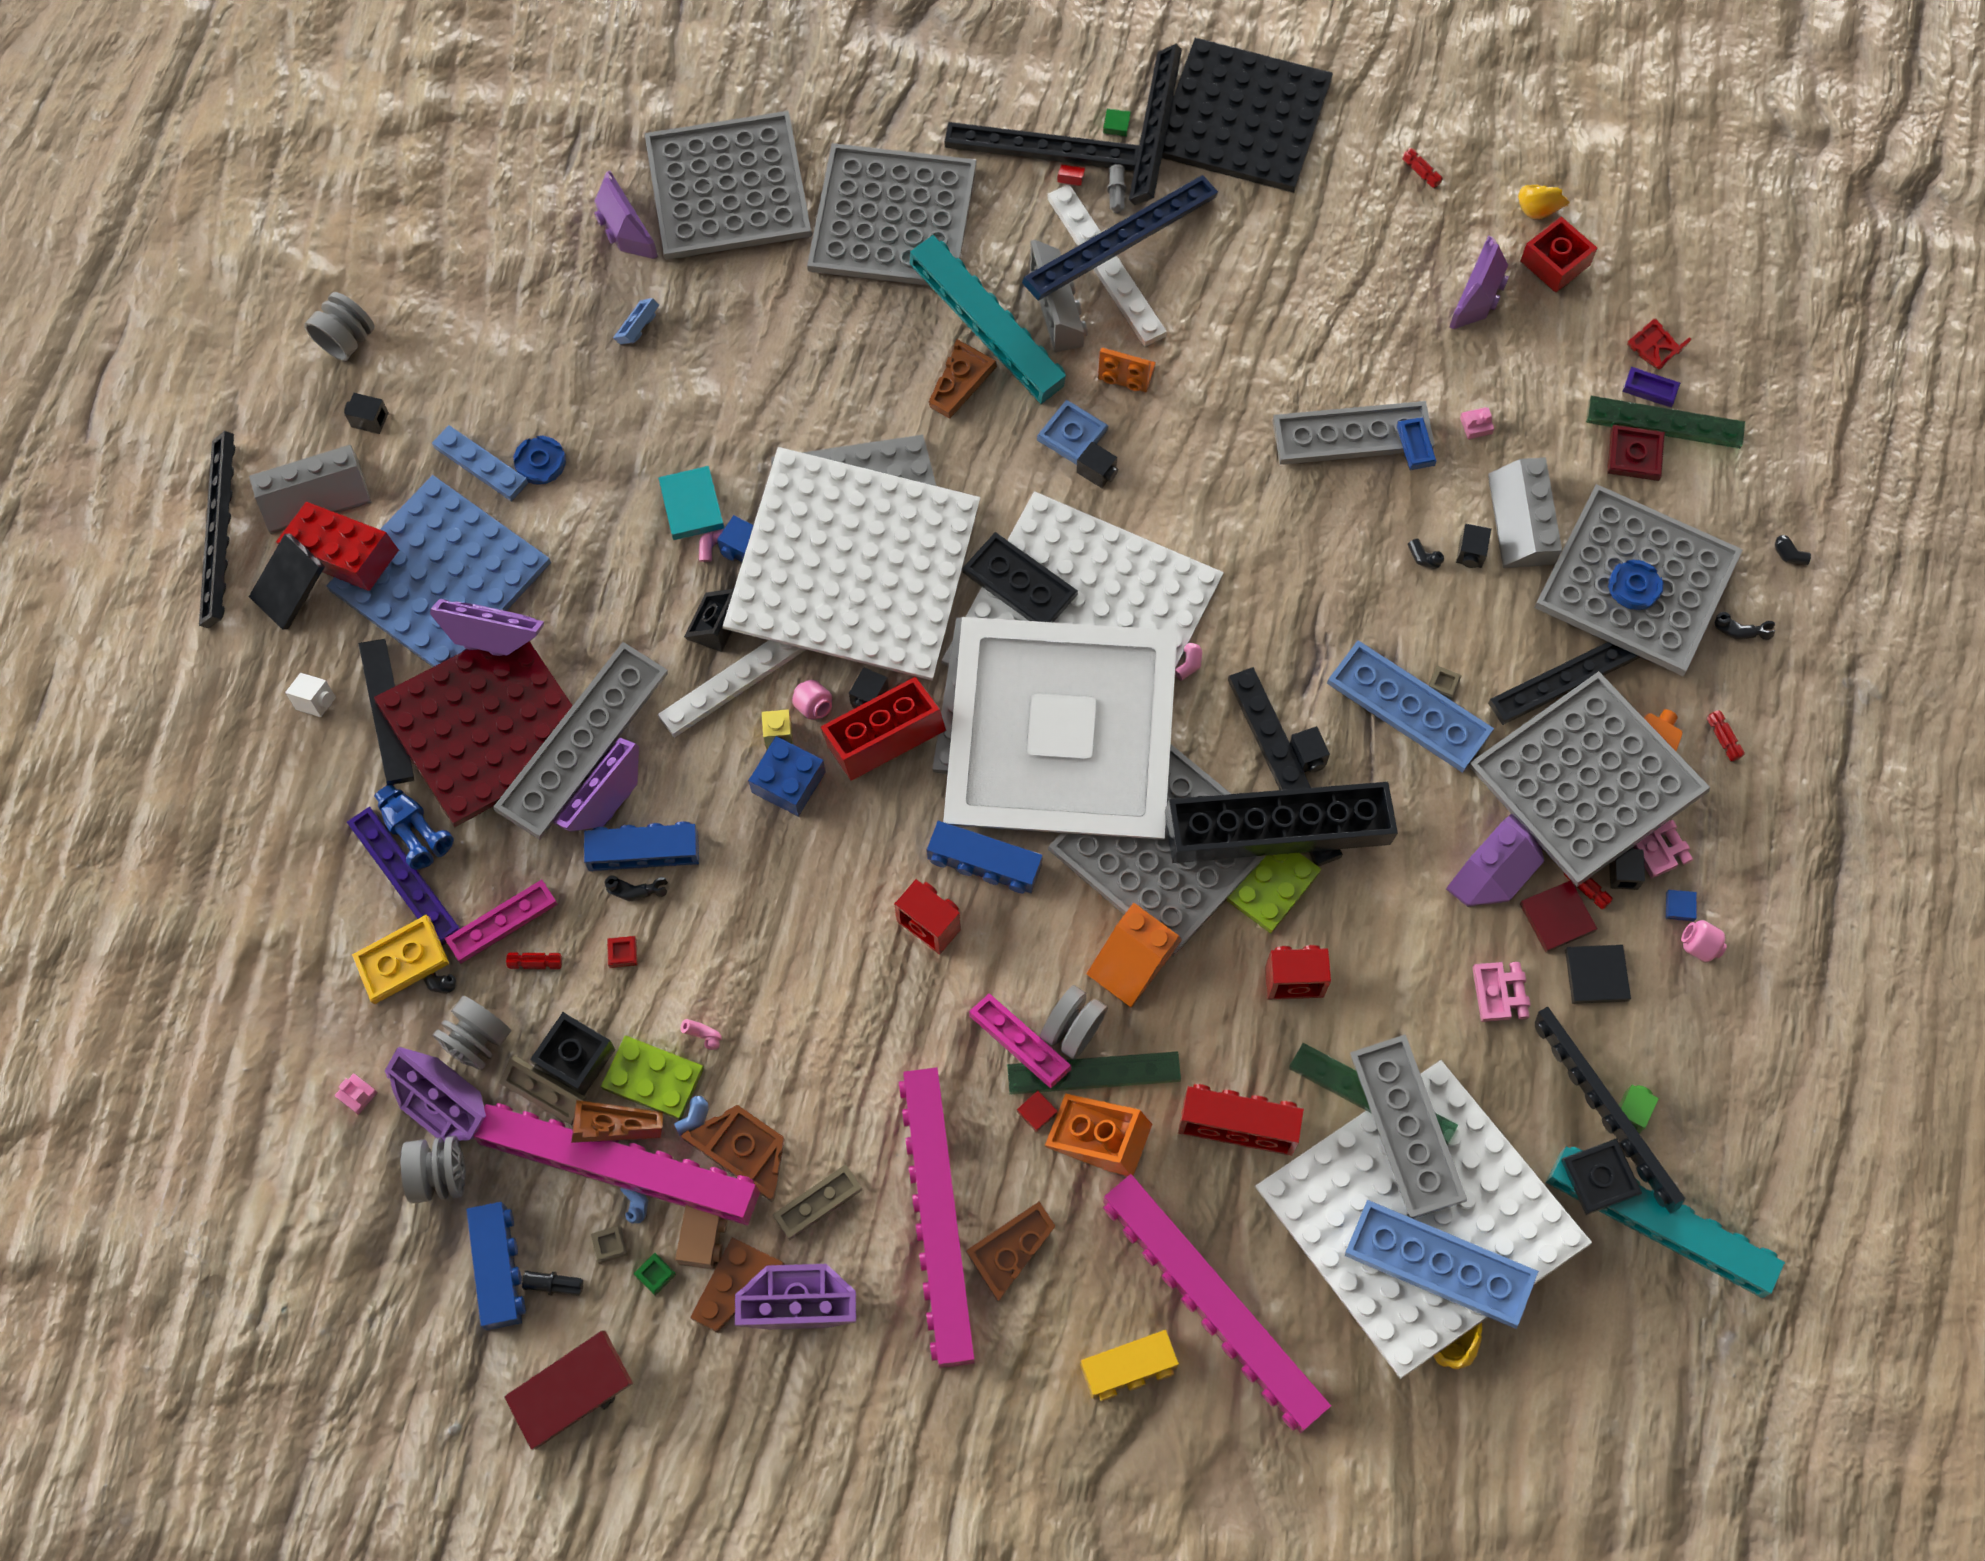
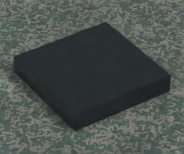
M1623 945L1576 946L1565 949L1572 1004L1629 1002L1631 1000Z
M1617 1138L1564 1157L1561 1160L1586 1215L1642 1194Z

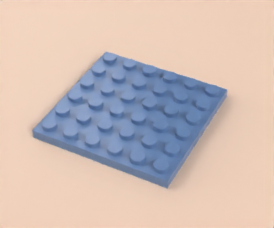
M432 475L380 529L387 532L399 551L371 590H365L335 577L326 587L331 593L430 666L434 667L467 650L461 645L454 644L430 615V609L439 599L448 600L449 602L457 601L507 611L551 564L549 557Z

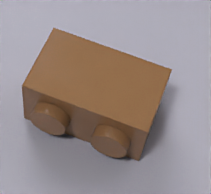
M685 1205L675 1258L677 1263L684 1266L714 1270L715 1262H719L722 1256L723 1246L719 1244L720 1234L726 1232L728 1220Z

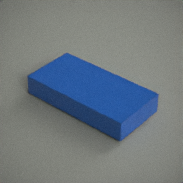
M1423 417L1398 421L1397 429L1409 469L1415 470L1435 466L1437 461Z

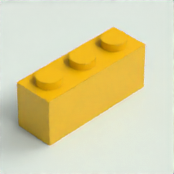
M1166 1330L1082 1359L1080 1362L1092 1399L1099 1397L1101 1401L1117 1396L1116 1390L1128 1386L1129 1391L1146 1385V1379L1155 1376L1157 1381L1174 1375L1173 1370L1177 1369L1179 1365Z

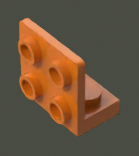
M1101 348L1098 379L1108 384L1125 386L1132 391L1147 392L1156 362Z

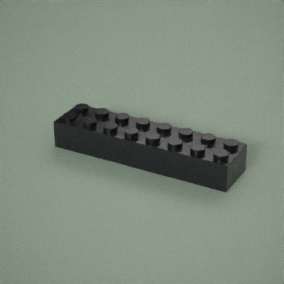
M1388 781L1169 799L1165 809L1172 863L1391 845L1398 834Z

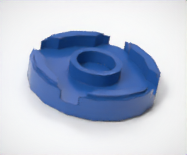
M537 436V438L524 440L517 447L513 456L516 471L524 476L528 483L535 485L547 484L556 480L563 473L566 465V455L560 443L547 436Z
M1633 559L1627 560L1626 563L1621 565L1618 564L1609 577L1608 588L1611 596L1620 605L1628 609L1642 610L1656 604L1663 592L1664 582L1662 577L1660 578L1654 566L1645 561Z

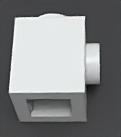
M303 673L298 675L285 692L295 710L322 717L336 698L326 680Z

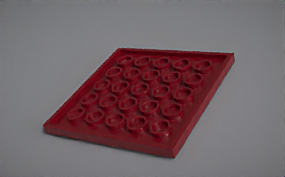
M530 641L512 653L502 656H496L489 651L480 649H467L374 697L375 703L454 828L494 807L573 706Z

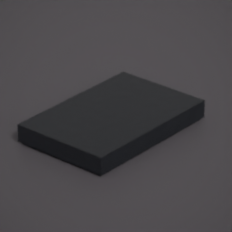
M284 534L248 597L282 630L289 629L325 566L292 534Z

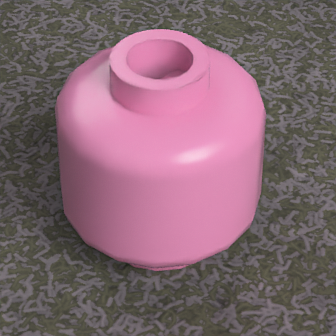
M808 680L800 683L795 688L792 698L793 706L807 719H820L825 717L832 708V694L818 681Z
M1704 920L1690 923L1685 928L1681 937L1684 950L1703 962H1710L1714 958H1720L1727 947L1724 943L1725 933Z

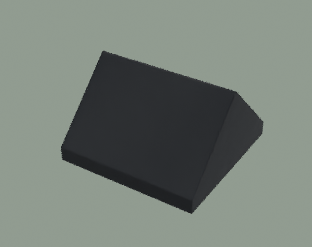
M734 589L705 593L684 638L722 652L732 632L731 630L723 629V623Z

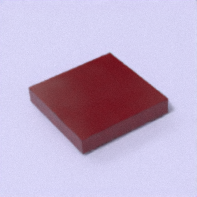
M1613 425L1610 435L1607 474L1660 481L1662 477L1665 432Z
M1571 880L1520 902V906L1545 952L1594 933L1598 929Z

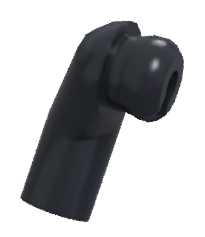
M1780 535L1776 538L1775 548L1784 562L1809 565L1811 560L1810 552L1797 551L1792 540L1786 535Z
M1413 539L1408 543V547L1418 565L1437 569L1444 562V555L1440 551H1434L1433 553L1425 552L1420 539Z
M434 972L423 978L427 988L432 992L447 994L456 988V978L452 974L439 976Z

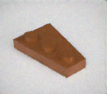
M956 339L954 351L951 357H948L945 371L942 377H939L929 399L930 408L950 419L997 368L996 360Z
M576 1100L571 1143L660 1138L663 1112Z
M1040 1201L965 1251L997 1301L1001 1299L1024 1266L1055 1228V1224Z
M732 1237L690 1319L718 1332L735 1315V1294L743 1289L766 1266L785 1265V1263Z

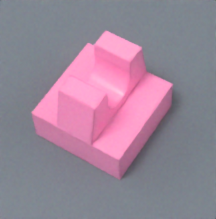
M1485 407L1461 413L1460 420L1468 439L1493 434L1494 427L1489 408Z
M353 1073L349 1079L346 1078L340 1084V1090L334 1096L359 1115L378 1092Z

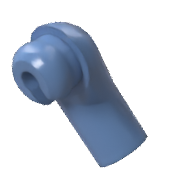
M702 1096L693 1097L690 1101L691 1106L688 1117L674 1123L679 1136L705 1123L709 1107L708 1102Z
M621 1188L620 1191L630 1200L629 1211L626 1212L627 1221L633 1224L641 1223L647 1215V1196Z

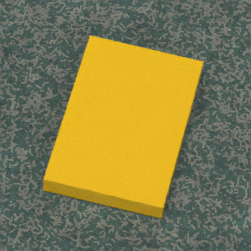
M424 915L352 954L370 1002L373 1004H377L449 965L434 925L428 915Z

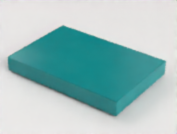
M709 466L658 477L673 541L724 529Z

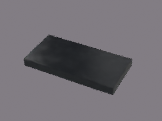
M996 532L962 568V573L1029 621L1053 623L1078 595L1077 589Z

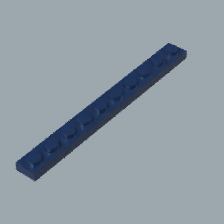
M1201 175L1024 276L1022 284L1039 301L1215 199L1218 191Z

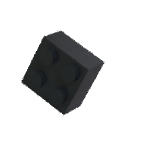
M562 1012L530 1061L535 1068L585 1096L616 1049L611 1040Z

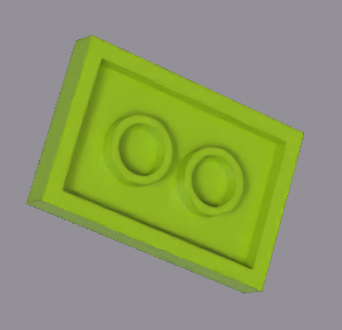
M1300 853L1267 855L1231 893L1226 901L1272 934L1320 874L1321 868Z
M625 1035L601 1088L681 1120L704 1067Z

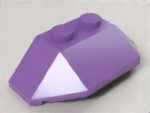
M606 172L595 198L597 211L594 214L600 226L605 225L607 228L605 233L610 243H616L622 252L652 259L658 257L653 239L612 172Z
M1488 236L1455 309L1450 323V328L1452 329L1486 319L1490 309L1495 310L1501 297L1497 295L1498 290L1504 291L1509 279V276L1505 275L1508 264L1498 243L1491 236Z
M439 599L430 609V615L454 644L461 645L469 650L480 649L489 651L496 656L512 653L535 638L544 626V621L536 620L526 615L457 601L449 602L444 599Z
M623 738L615 741L611 749L561 810L553 823L568 831L603 827L637 786L639 746Z
M1510 814L1468 859L1446 890L1467 907L1509 902L1543 864L1542 848L1517 818Z
M402 1047L397 1048L385 1069L387 1078H390L392 1090L400 1109L436 1138L441 1137L444 1142L448 1136L454 1135L457 1136L459 1141L472 1140L486 1117L481 1092L439 1058Z
M827 1264L769 1265L735 1294V1326L766 1330L830 1328L856 1322V1291Z

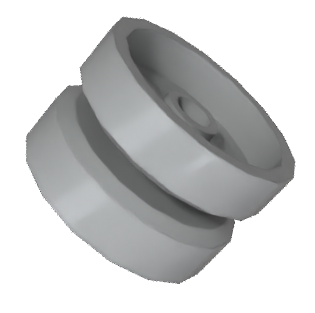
M1072 985L1056 1004L1040 1034V1038L1052 1046L1058 1044L1064 1038L1062 1053L1073 1060L1087 1047L1108 1011V1006L1097 999L1085 1005L1087 993L1075 985Z

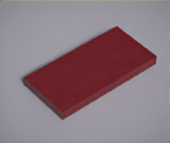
M600 1331L505 1395L504 1398L530 1449L535 1450L631 1386L633 1382L606 1331Z

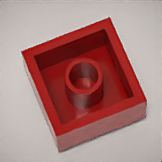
M1561 216L1526 244L1520 262L1557 293L1591 266L1597 247Z
M915 879L894 903L896 920L940 955L961 931L959 908L951 900L946 899L944 901L939 897L937 890L929 883L924 882L922 884L919 880Z
M1308 945L1303 947V949L1279 946L1275 950H1271L1265 966L1267 999L1324 998L1331 983L1328 948L1320 949L1318 945Z

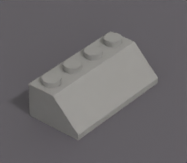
M1037 240L1030 241V272L1061 256L1060 250ZM1073 281L1039 300L1054 353L1083 347L1084 336L1088 335L1086 322L1081 321L1079 316L1081 315L1079 300H1074L1075 287Z
M351 444L249 476L255 499L270 534L285 530L306 501L335 513L371 503L359 460Z
M1546 457L1519 459L1489 473L1488 479L1503 568L1555 565L1562 552Z

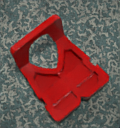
M1653 319L1643 327L1642 331L1637 332L1630 338L1627 345L1634 352L1637 351L1639 357L1660 370L1676 354L1683 351L1692 339L1689 337L1682 344L1678 345L1668 331L1662 328L1661 323L1657 319ZM1659 349L1671 351L1661 362Z

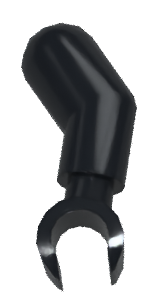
M1720 612L1714 622L1716 629L1736 640L1756 638V635H1759L1764 640H1770L1775 633V630H1765L1774 628L1775 622L1766 621L1760 626H1743L1732 620L1727 612Z
M613 875L608 876L604 882L609 894L631 902L649 897L652 893L659 897L667 894L665 887L658 889L659 886L668 884L664 877L657 878L649 885L645 883L634 886Z

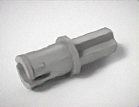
M1113 165L1109 169L1110 184L1107 186V191L1110 194V209L1114 213L1124 210V193L1127 190V186L1124 184L1125 168L1121 165Z

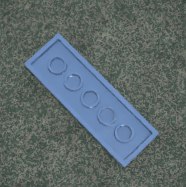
M1359 640L1327 681L1328 685L1462 773L1494 730L1493 727Z
M1367 1200L1345 1252V1256L1515 1329L1518 1327L1539 1272Z

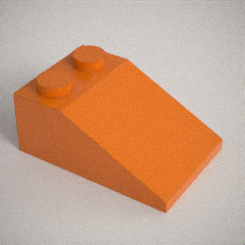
M1133 902L1114 928L1086 974L1132 1008L1182 939L1178 934Z
M1065 1093L1045 1146L1103 1170L1126 1176L1132 1174L1133 1176L1153 1124L1139 1109Z

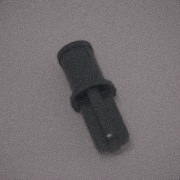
M526 1270L522 1280L523 1290L548 1292L550 1296L554 1293L579 1296L583 1290V1279L557 1275V1272L554 1271L551 1274Z

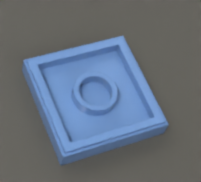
M1066 400L1037 435V441L1077 465V459L1091 442L1097 444L1108 431V425Z

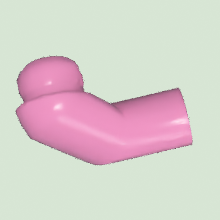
M685 1019L681 1024V1032L704 1039L706 1049L716 1050L719 1048V1041L722 1040V1037L718 1031L689 1019Z

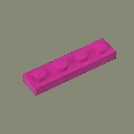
M541 879L446 937L445 940L459 963L462 964L558 904Z
M990 993L969 1011V1017L1050 1089L1071 1071V1065Z

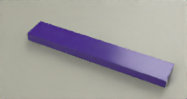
M369 806L347 821V824L416 918L419 919L424 915H428L431 918L443 946L447 943L445 938L460 929L419 872L411 869L406 863L405 853Z

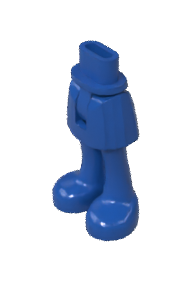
M386 785L376 792L374 797L379 802L378 808L382 813L387 828L392 834L399 835L410 850L406 856V863L411 869H423L430 866L434 861L433 856L421 845L410 829L413 826L427 841L437 857L444 856L450 850L454 842L451 833L446 830L435 832L423 818L424 810L415 800L405 795L402 790L396 789L394 785Z

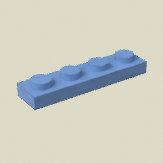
M450 425L432 442L436 450L511 502L528 484L524 476Z

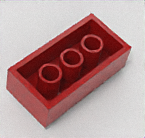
M307 501L276 541L279 544L284 534H292L325 566L322 573L368 591L371 590L399 551L387 532Z
M916 677L820 726L829 750L850 781L947 731L939 707Z
M1194 1084L1193 1087H1187L1178 1134L1279 1154L1293 1155L1299 1143L1304 1108H1299L1296 1103L1290 1101H1281L1280 1104L1268 1102V1098L1253 1095L1251 1098L1242 1097L1233 1090H1222V1093L1211 1091L1209 1086Z

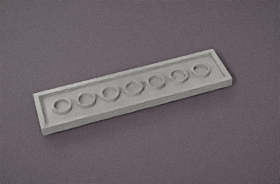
M622 642L494 805V811L540 840L561 810L584 784L614 745L615 741H617L667 676L668 670Z

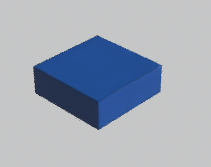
M1668 889L1666 892V919L1694 922L1697 919V892Z

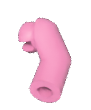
M723 529L704 533L700 537V562H712V547L717 544V539Z
M1188 643L1184 647L1186 662L1175 669V675L1180 681L1201 667L1202 649L1198 644Z

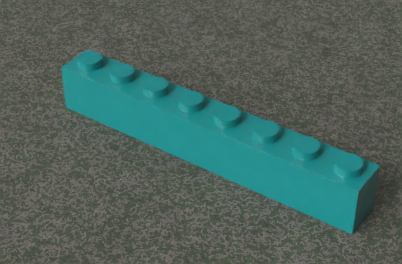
M932 235L910 251V265L1040 404L1064 387L1066 375L1062 366L1058 363L1055 364L1049 358L1045 348L1041 345L1038 346L1032 340L1029 331L1021 328L1015 322L1012 313L1008 310L1005 311L999 305L995 295L988 293L982 287L979 278L975 275L972 276L966 270L962 260L955 258L950 253L945 242L939 241Z
M1566 1146L1559 1153L1545 1183L1579 1200L1561 1160L1583 1150ZM1637 1179L1636 1181L1642 1191L1641 1195L1599 1210V1212L1761 1298L1772 1293L1785 1264L1784 1261L1777 1258L1778 1255L1774 1251L1763 1247L1758 1248L1750 1244V1240L1741 1234H1731L1722 1229L1723 1226L1719 1222L1697 1216L1695 1211L1689 1206L1682 1204L1680 1209L1670 1214L1666 1207H1661L1654 1197V1190L1650 1191L1641 1186V1182Z

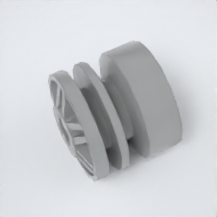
M333 292L328 297V301L322 303L321 309L323 312H314L304 324V328L323 350L339 360L347 361L358 349L356 341H365L367 335L373 332L375 325L369 315L353 300L341 293Z
M462 996L451 1010L459 1020L458 1024L455 1025L450 1021L444 1020L441 1024L450 1034L447 1035L440 1030H436L432 1036L452 1057L465 1065L482 1071L486 1064L477 1057L478 1053L491 1059L493 1055L485 1044L488 1041L494 1045L501 1046L510 1034L511 1029L487 1009L470 998Z
M456 1135L448 1136L445 1143L441 1137L434 1139L432 1152L425 1139L403 1143L401 1149V1176L404 1193L410 1204L431 1201L434 1187L441 1200L447 1199L449 1193L453 1198H459L463 1195L466 1175L465 1159Z

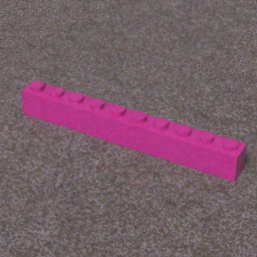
M938 1067L904 1071V1081H899L900 1097L901 1099L906 1098L908 1108L902 1109L904 1127L910 1126L911 1137H906L905 1140L907 1155L913 1154L914 1165L909 1166L911 1184L917 1183L918 1194L912 1195L914 1213L920 1212L921 1223L916 1224L918 1242L924 1241L925 1249L924 1253H919L921 1271L927 1270L928 1282L923 1283L925 1301L931 1300L932 1312L926 1313L928 1331L934 1330L936 1341L930 1343L932 1361L938 1360L939 1368L975 1364Z
M497 1103L496 1106L485 1104L486 1117L473 1136L479 1145L680 1206L685 1207V1205H688L692 1208L717 1215L720 1218L747 1226L760 1195L754 1180L748 1177L738 1175L737 1178L727 1176L725 1171L715 1167L706 1170L700 1168V1165L692 1160L683 1159V1162L672 1159L671 1155L661 1151H656L655 1154L645 1151L644 1147L635 1143H629V1146L619 1144L618 1140L571 1143L572 1129L566 1128L564 1123L554 1119H549L548 1122L539 1120L537 1115L527 1111H523L522 1114L512 1112V1108Z
M1132 1174L1104 1196L1103 1203L1105 1206L1103 1209L1113 1221L1118 1219L1125 1227L1122 1231L1128 1240L1133 1244L1137 1241L1143 1248L1142 1255L1151 1266L1157 1265L1164 1273L1161 1275L1164 1282L1172 1290L1175 1287L1183 1295L1181 1298L1183 1304L1192 1313L1196 1310L1203 1319L1201 1324L1211 1336L1216 1334L1223 1342L1221 1345L1223 1351L1231 1359L1235 1357L1244 1366L1241 1368L1243 1374L1251 1383L1256 1381L1264 1390L1261 1392L1264 1399L1272 1407L1275 1405L1279 1407L1284 1413L1282 1416L1283 1421L1291 1430L1297 1429L1302 1433L1331 1407L1328 1401Z

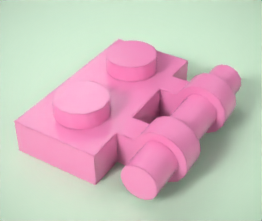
M1669 820L1633 846L1634 849H1644V867L1651 879L1675 869L1679 864L1674 857L1678 856L1683 865L1693 860L1689 853V845L1686 841H1682L1676 831L1677 825L1674 820ZM1662 835H1666V836H1667V838H1668V840L1670 841L1672 847H1669V848H1668V846H1667V844L1665 843V841H1664Z
M1503 962L1474 964L1472 967L1481 1022L1510 1020L1512 1017L1510 1009L1512 1008L1517 1009L1518 1019L1530 1018L1528 1008L1531 1004L1529 997L1526 996L1524 986L1526 975L1525 972H1522L1520 962L1509 964L1510 973H1504ZM1506 984L1513 985L1515 997H1508Z

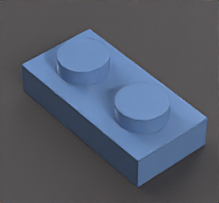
M653 298L640 300L613 338L620 345L635 343L641 337L643 327L654 319L656 315L654 312L659 307V304Z

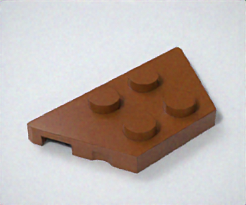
M736 1105L726 1110L723 1115L705 1121L704 1125L689 1132L688 1130L683 1133L681 1137L684 1141L734 1176L742 1175L754 1180V1184H756L760 1194L771 1202L774 1200L785 1138L739 1105Z

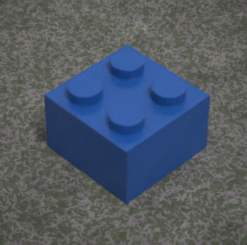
M776 736L748 780L751 793L799 817L826 773L824 760Z

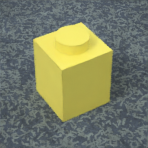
M789 709L762 712L763 738L766 750L776 736L793 744L792 722Z

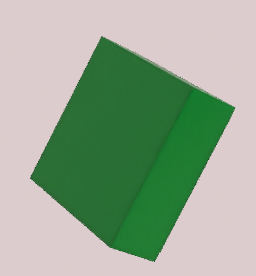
M1107 108L1103 133L1127 137L1131 112Z
M654 1253L634 1275L656 1296L676 1276V1273Z

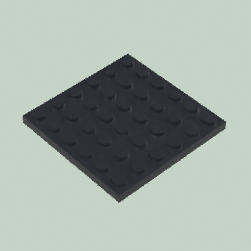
M1195 37L1173 96L1162 158L1294 193L1332 81L1333 73Z

